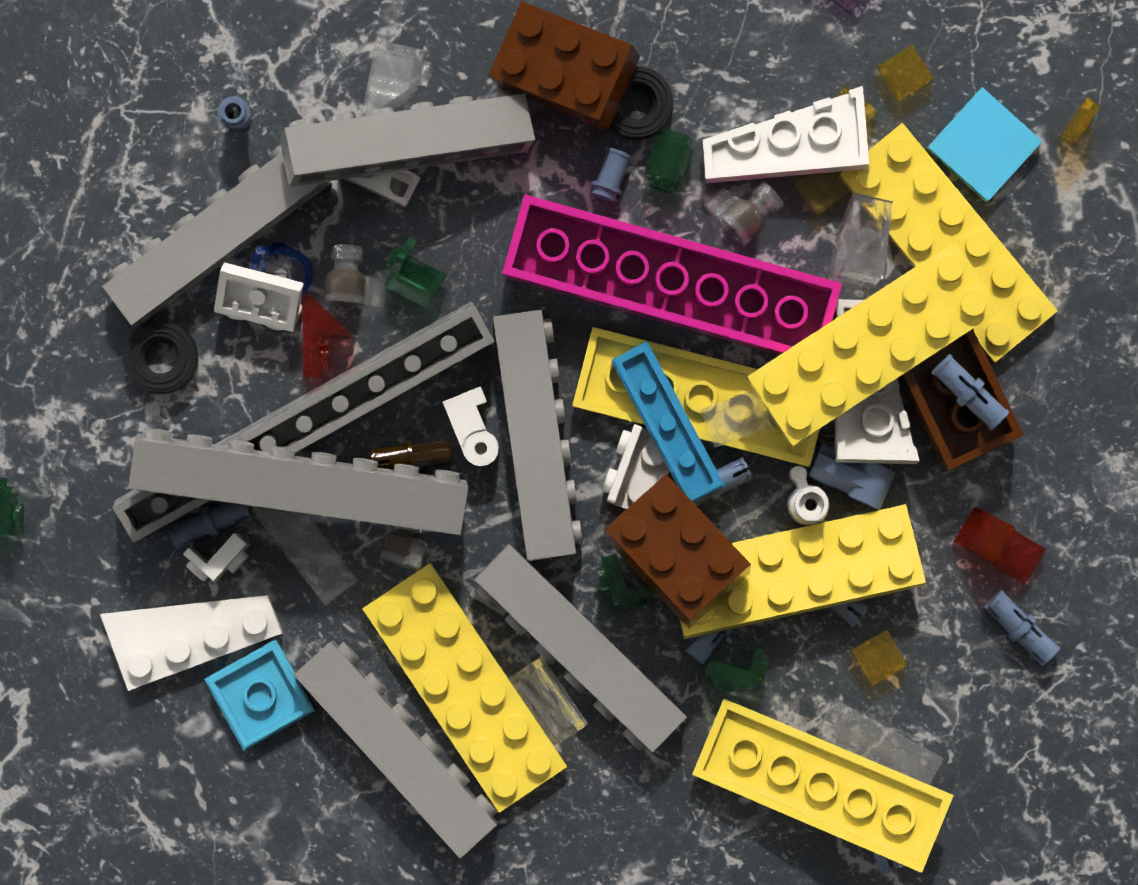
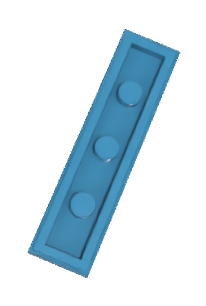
M646 341L612 359V365L677 486L693 503L724 487L722 479L648 342Z

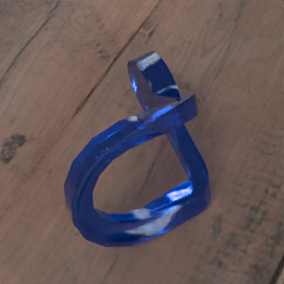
M275 242L269 248L262 245L257 247L250 262L249 268L251 270L265 273L266 262L275 253L296 258L302 263L305 270L302 282L304 283L302 295L308 291L313 283L314 269L307 256L281 242Z

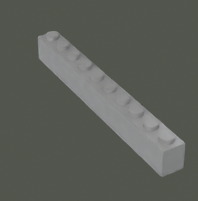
M471 301L216 443V445L228 446L230 440L253 443V450L270 452L271 446L294 449L296 453L495 341L477 308ZM134 489L116 499L113 509L132 542L135 543L210 500Z

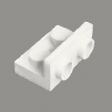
M224 263L220 270L214 312L227 315L234 320H247L263 324L273 330L293 332L302 312L300 302L304 283Z
M634 424L632 432L623 430L615 452L623 455L618 470L609 469L602 491L609 494L606 502L627 509L665 474L668 476L669 469L647 429Z

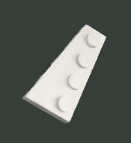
M863 86L849 90L848 94L833 99L828 97L813 102L812 106L794 112L787 111L775 115L774 119L756 125L751 123L703 139L706 183L869 169Z
M838 299L834 319L864 300ZM898 378L835 418V463L917 464L920 461L910 434L907 412L904 411L899 393Z
M269 595L100 614L128 691L283 633Z

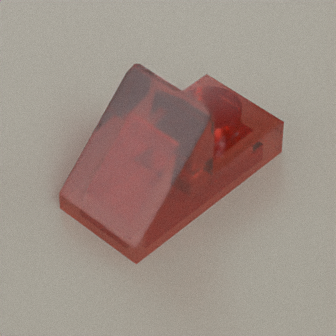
M302 295L303 377L306 379H323V370H330L329 345H323V339L354 337L311 295Z
M977 507L973 508L953 542L1021 584L1027 582L1046 551L1045 548L1015 531L1016 528Z

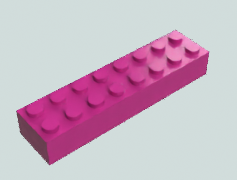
M526 194L523 197L502 271V276L505 279L775 355H781L832 321L842 283Z

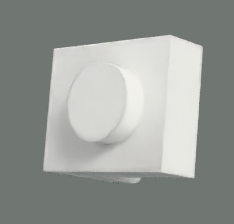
M233 533L209 561L194 548H188L183 553L190 560L186 567L202 581H205L208 577L213 581H218L227 570L234 574L249 557L245 550L250 543L239 533Z

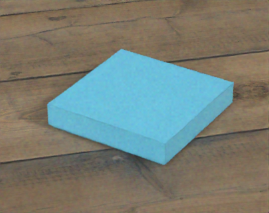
M982 87L926 149L987 203L1042 143V140Z
M277 639L204 679L243 751L316 711L303 685L294 676L296 672Z

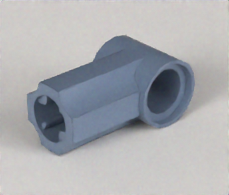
M821 444L808 474L814 480L847 493L846 496L876 510L881 509L896 475L894 471L877 463H835V449Z

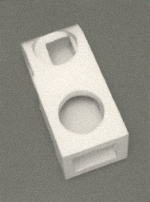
M402 170L344 180L359 185L393 203L406 207L420 177L409 170Z
M481 386L443 401L464 456L470 463L477 466L489 465L496 459L499 452L498 441L492 434L487 432L477 406L487 403Z

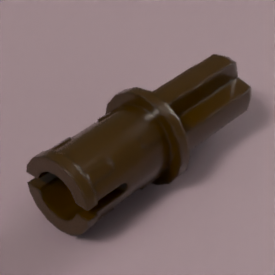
M409 440L406 441V445L370 448V457L378 462L377 468L394 470L395 464H406L421 468L450 464L452 462V449L450 442L447 440L411 444Z

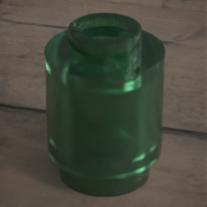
M661 131L660 138L654 140L644 173V178L650 181V188L669 194L673 193L674 188H683L694 151L691 148L692 138L676 131Z

